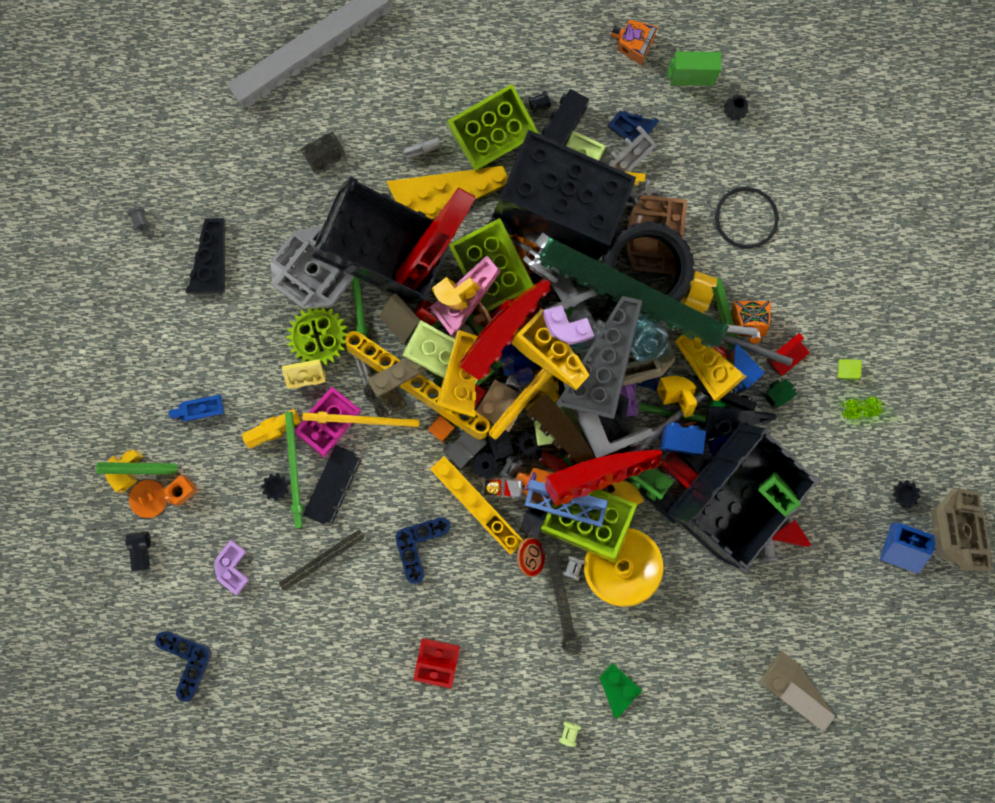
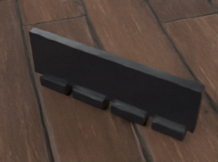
M338 445L334 446L305 509L304 516L322 524H325L326 521L333 524L338 511L332 509L334 505L340 508L346 496V493L341 492L340 489L341 487L346 490L349 489L354 476L348 472L349 470L357 472L362 461L356 458V453Z

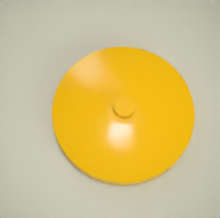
M629 528L615 563L587 552L584 572L589 587L602 601L613 606L631 607L645 602L657 591L663 578L664 564L656 543L645 533Z

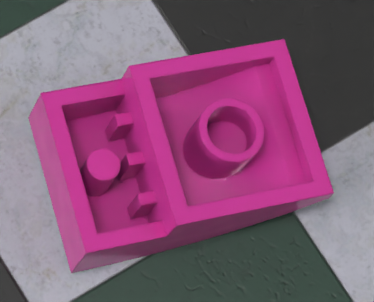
M331 387L308 413L327 412V414L359 416L361 410ZM303 420L294 432L295 436L322 458H325L353 423L326 422V424L318 423V421Z

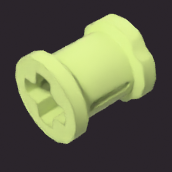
M564 721L563 725L565 727L559 742L567 746L576 747L577 743L575 741L581 726Z

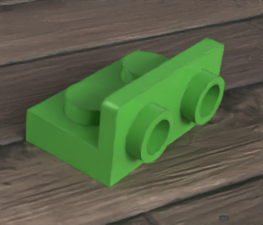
M656 468L643 471L637 476L628 477L631 480L629 483L633 484L637 489L640 487L646 491L645 495L653 501L656 499L662 500L664 494L674 482Z

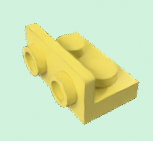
M320 359L282 366L287 389L300 388L312 384L318 385L325 382L326 372L322 367Z

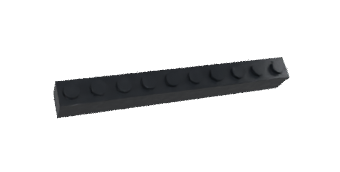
M572 89L567 94L564 93L559 102L561 104L558 110L554 109L550 117V124L544 126L541 134L562 145H566L572 131L575 130L588 108L590 99ZM491 218L488 224L495 221L496 219ZM501 220L508 235H514L518 227Z

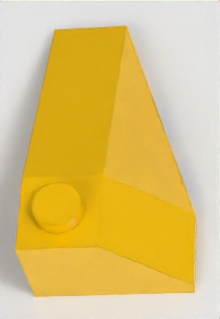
M541 309L515 336L512 344L527 358L577 390L589 377V374L571 347L566 342L551 336L542 315L543 309Z

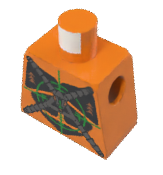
M734 301L731 310L734 325L758 328L757 336L738 334V336L749 337L751 344L761 342V337L766 336L770 325L771 301Z

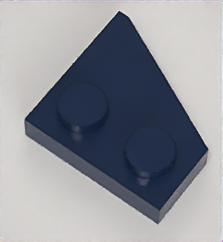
M619 111L608 124V128L623 140L628 138L633 142L640 135L636 129L638 126H641L649 135L659 123V120L657 118L653 120L643 118V115H632L628 112Z

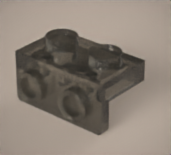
M333 131L300 149L314 174L346 157Z
M369 383L363 389L365 397L371 402L375 413L379 417L388 418L407 406L397 388L378 398Z

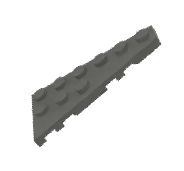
M625 296L621 297L582 361L589 377L577 390L567 385L556 405L612 419L615 418L643 300Z

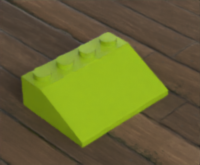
M513 84L508 85L445 122L454 140L475 171L523 144L528 130L538 133Z
M500 218L449 244L464 276L486 256L501 271L480 300L487 311L502 305L508 299H514L534 286Z
M598 489L590 492L589 496L607 500L608 505L602 527L547 513L541 527L544 534L615 563L623 546L637 504ZM554 502L551 504V508L555 510L563 507V504L558 506ZM577 504L568 507V510L573 515L582 512V509ZM593 509L587 512L591 520L599 521L601 511Z

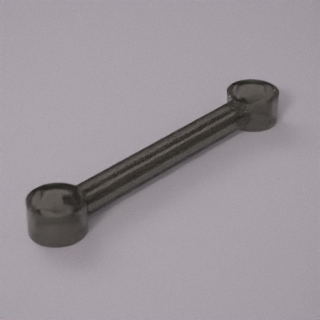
M547 537L541 543V550L548 559L563 631L561 647L565 653L575 655L581 650L582 643L579 637L575 635L558 555L561 551V544L556 538ZM550 540H554L558 545L556 552L553 554H548L544 550ZM570 637H575L578 641V647L574 651H569L565 648L566 642L571 639Z

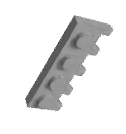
M638 126L636 129L640 135L633 142L626 138L624 142L628 147L619 155L613 151L611 156L614 160L609 165L623 172H630L657 144L641 126Z

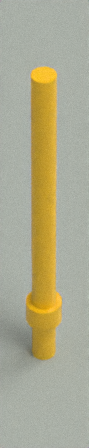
M327 412L303 413L302 420L318 421V423L326 424V422L419 427V419L327 414Z

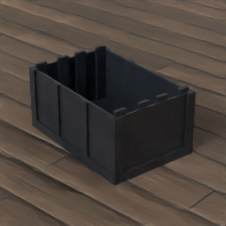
M528 130L492 218L496 220L500 218L524 229L523 231L529 234L533 233L540 236L543 232L563 248H568L584 255L596 263L612 242L636 177Z
M353 177L348 178L339 187L310 256L392 295L396 293L402 300L413 305L428 301L431 294L429 291L447 248L416 290L396 282V271L434 220L427 217L421 211L417 212L391 199V196L385 193L381 194L359 183Z
M740 424L669 509L667 514L720 562L745 574L750 568L749 565L765 545H769L773 540V535L786 519L798 509H794L785 517L759 491L760 481L776 470L789 483L796 497L801 502L812 487H816L820 480L815 475L810 474L774 440L766 428Z

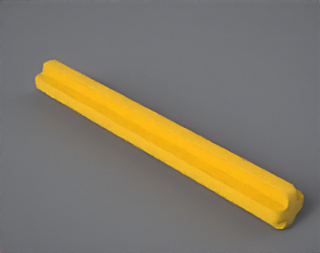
M542 368L492 426L488 434L492 438L497 439L553 374Z

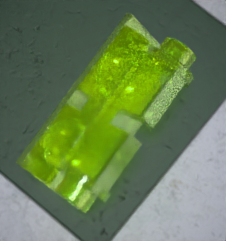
M866 397V400L848 399L847 402H841L840 405L845 408L842 411L843 418L849 420L861 418V411H864V417L879 416V414L883 413L882 406L885 403L877 397Z

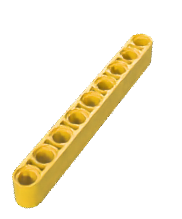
M357 331L349 332L346 336L347 350L379 373L401 361ZM354 340L359 341L357 345L350 344ZM373 351L375 354L368 356L366 352ZM385 361L391 363L389 366L381 365V363ZM420 374L399 386L474 438L482 440L487 437L490 423L476 411L474 418L469 417L468 420L464 421L460 419V416L463 414L437 407L441 388ZM417 382L420 383L422 386L419 388H415L412 386V384ZM435 393L438 397L431 399L428 395ZM478 425H482L485 427L486 430L481 432L478 431L475 427Z

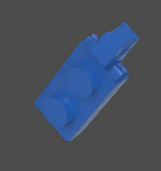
M222 395L184 401L182 404H179L178 409L169 410L170 418H181V421H192L225 414Z

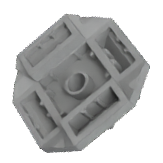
M320 225L294 231L270 261L272 286L303 309L332 307L355 278L310 256L322 229ZM312 267H318L316 273L311 274L309 270Z

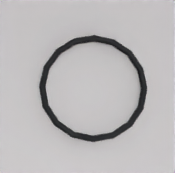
M741 187L731 190L722 197L717 204L715 221L717 230L724 240L733 246L749 249L760 247L772 238L777 230L779 216L777 206L769 195L760 189ZM745 190L757 192L765 197L773 207L775 215L773 230L767 238L759 243L751 245L736 243L728 238L720 227L718 217L720 207L725 199L735 192Z

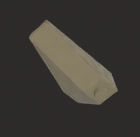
M780 651L758 683L821 731L825 732L835 717L834 713L800 665L783 651Z

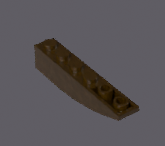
M541 391L524 407L528 411L526 413L528 418L532 422L537 421L541 425L539 427L540 431L546 437L550 435L554 439L552 444L559 451L561 449L565 451V458L572 465L595 459L583 436L546 393ZM607 487L601 489L605 492H609Z

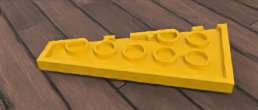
M503 166L482 168L476 171L467 170L386 181L395 201L417 212L421 211L427 217L435 220L458 187L474 195V201L505 187L508 176Z

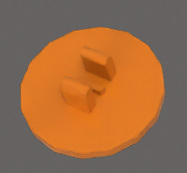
M154 480L140 481L130 492V508L136 515L144 518L159 515L167 504L166 494L163 491L165 488Z

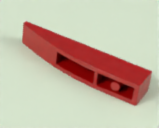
M459 187L396 271V282L413 290L419 287L463 222L475 200L474 195Z
M543 279L511 301L483 329L458 365L479 381L482 377L485 378L491 370L489 367L493 361L497 362L502 356L503 352L501 350L504 346L510 345L513 341L515 331L517 329L520 330L526 323L525 318L528 313L535 311L539 298L541 296L544 297L548 293L551 282Z
M661 450L626 452L581 462L546 476L545 489L556 506L563 503L566 504L575 498L584 497L590 492L604 489L608 485L619 483L628 477L637 476L643 471L656 468L660 465L662 452Z

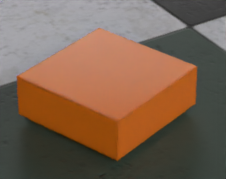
M441 415L428 428L441 442L455 429Z

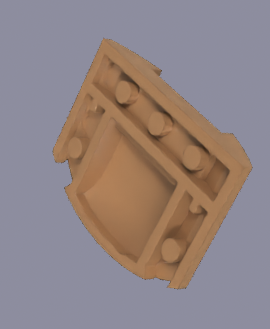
M642 195L631 212L627 227L642 222L662 223L669 226L670 229H675L682 235L681 238L683 239L688 200ZM640 237L626 243L627 255L633 271L676 275L675 258L671 250L664 243L650 237Z

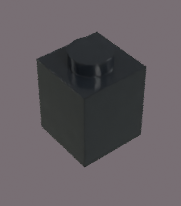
M529 507L524 515L519 531L537 539L542 531L541 527L547 512Z

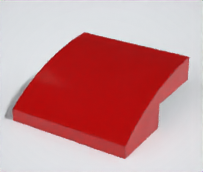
M422 638L413 681L452 689L460 646Z

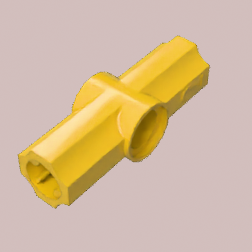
M292 409L288 412L293 411L295 428L301 424V420L296 410ZM285 413L278 417L268 418L262 421L259 426L243 433L242 438L248 449L283 436L284 432H287Z

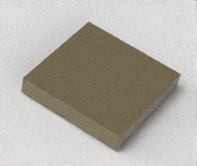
M396 293L390 297L379 315V318L403 344L409 341L421 321Z

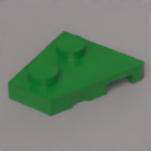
M613 663L599 676L613 716L618 719L642 690Z

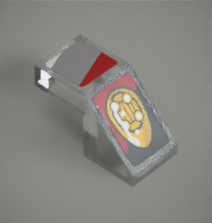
M484 478L483 497L522 499L523 479Z

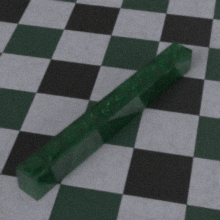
M548 237L538 258L542 261L540 265L550 270L553 266L559 269L558 274L568 279L571 275L577 278L576 282L582 286L587 287L588 284L596 287L595 292L603 296L608 293L613 296L612 300L617 303L622 296L643 300L640 313L641 311L648 313L647 318L657 323L659 320L666 322L665 326L673 331H676L677 328L684 331L683 335L692 340L695 337L701 339L700 344L710 349L712 346L719 347L729 326Z

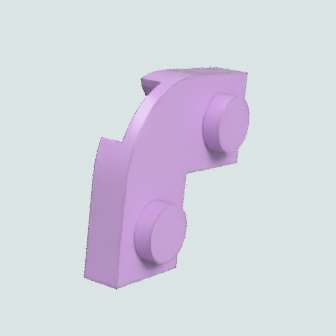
M562 305L543 310L542 315L551 336L566 342L567 345L587 341L594 337L587 318L569 323Z
M230 540L214 562L216 563L215 573L217 580L235 595H238L250 580L235 568L247 551L233 540Z

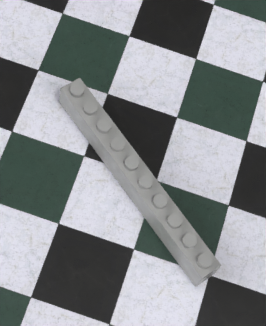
M351 0L226 85L243 109L252 106L261 96H267L273 88L283 85L288 78L298 75L306 66L313 65L319 57L328 55L331 49L337 45L344 44L346 39L352 35L359 34L362 28L372 25L380 16L387 15L393 8L392 1Z

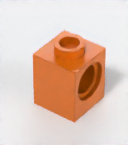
M180 475L163 491L166 494V500L171 505L181 506L198 489L187 476ZM178 487H182L183 493L178 497L176 490Z

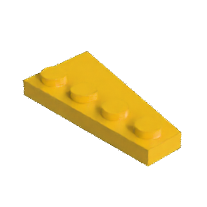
M688 329L675 341L714 401H719L747 377L693 330Z
M459 330L456 334L436 406L474 418L476 378L463 370L458 363L478 336Z

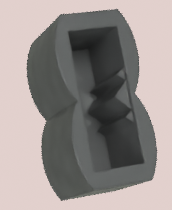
M464 430L458 434L460 436L458 440H452L445 446L446 451L444 452L460 470L488 445V441L485 438L482 440L476 439Z

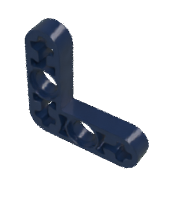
M436 518L403 528L396 533V543L406 578L410 583L418 584L424 578V571L416 543L448 533L451 526L446 518ZM439 521L447 523L444 532L441 529L434 530L436 534L432 535L430 523H433V527L438 526ZM421 526H426L429 530L426 537L418 535V529ZM402 532L410 535L407 542L408 545L412 543L413 547L402 550L401 546H405L404 541L399 539L402 536ZM408 550L415 553V559L412 562L405 560L404 555ZM418 562L419 566H414L415 570L421 573L417 581L410 577V574L413 573L412 567L407 569V565H413Z
M171 631L160 632L155 638L156 646L188 660L177 687L176 696L180 701H189L196 695L211 658V650L204 644ZM167 635V639L169 641L173 642L175 641V639H177V641L174 644L166 643L165 645H163V640H161V637H165ZM182 641L188 644V650L185 653L179 650V644ZM203 649L206 657L201 658L199 664H193V661L197 662L199 659L197 651ZM193 667L199 671V676L196 679L191 678L189 675V670ZM189 682L195 683V685L191 684L189 686L188 692L191 694L184 697L182 689L187 688Z

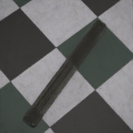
M357 530L280 581V587L283 591L288 590L365 538L361 530Z

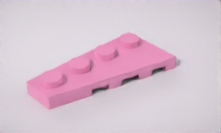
M488 256L456 283L458 287L470 277L481 288L474 297L466 300L469 305L468 308L454 310L439 300L430 307L453 337H455L457 331L460 330L501 272Z

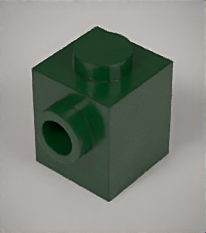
M779 379L769 385L771 389L763 394L773 409L779 408L797 395L795 386L790 381L788 382L787 379L781 382Z

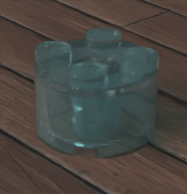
M639 315L630 353L640 362H648L647 359L650 358L657 359L668 346L667 332L652 317Z

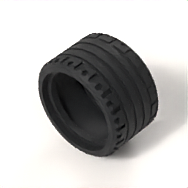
M637 223L627 227L615 236L609 248L603 254L600 265L601 281L606 293L616 304H618L622 296L633 298L625 293L617 281L615 274L617 255L621 248L632 239L650 237L659 240L671 250L675 258V280L671 288L662 297L653 301H642L640 313L661 312L678 303L690 288V282L693 280L694 275L693 254L690 253L691 248L687 241L681 238L682 235L675 229H670L669 226L662 223Z

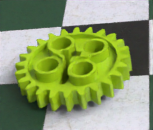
M326 307L322 308L321 311L319 308H315L314 311L307 309V313L300 310L302 316L295 315L297 321H290L293 328H287L291 335L286 336V338L292 340L287 345L294 347L290 352L292 354L297 353L295 358L297 360L302 358V362L320 359L326 366H328V360L335 363V356L341 358L339 351H346L342 347L346 345L344 338L348 334L344 333L348 327L341 326L345 322L344 319L338 320L340 315L338 313L333 315V309L327 312ZM312 321H315L316 329L320 334L319 339L323 346V352L320 351L319 342L315 339L316 332ZM323 321H328L327 328L321 329L320 324ZM304 327H310L308 334H302ZM328 339H334L332 346H325V342ZM315 344V350L310 353L307 352L308 346Z

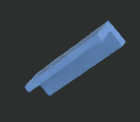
M530 479L528 485L529 492L525 502L526 507L602 527L608 505L607 500L589 495L580 496L571 500L568 504L563 503V507L555 510L548 503L552 499L545 489V483ZM533 493L541 494L544 499L538 505L530 503ZM577 504L582 509V512L573 515L568 510V507ZM593 509L601 511L599 521L591 520L587 512Z

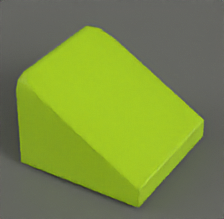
M839 359L837 379H860L862 360Z

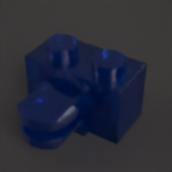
M512 343L508 346L505 345L501 350L503 354L500 358L505 376L515 374L516 381L519 384L531 383L534 380L533 370L542 368L527 358Z

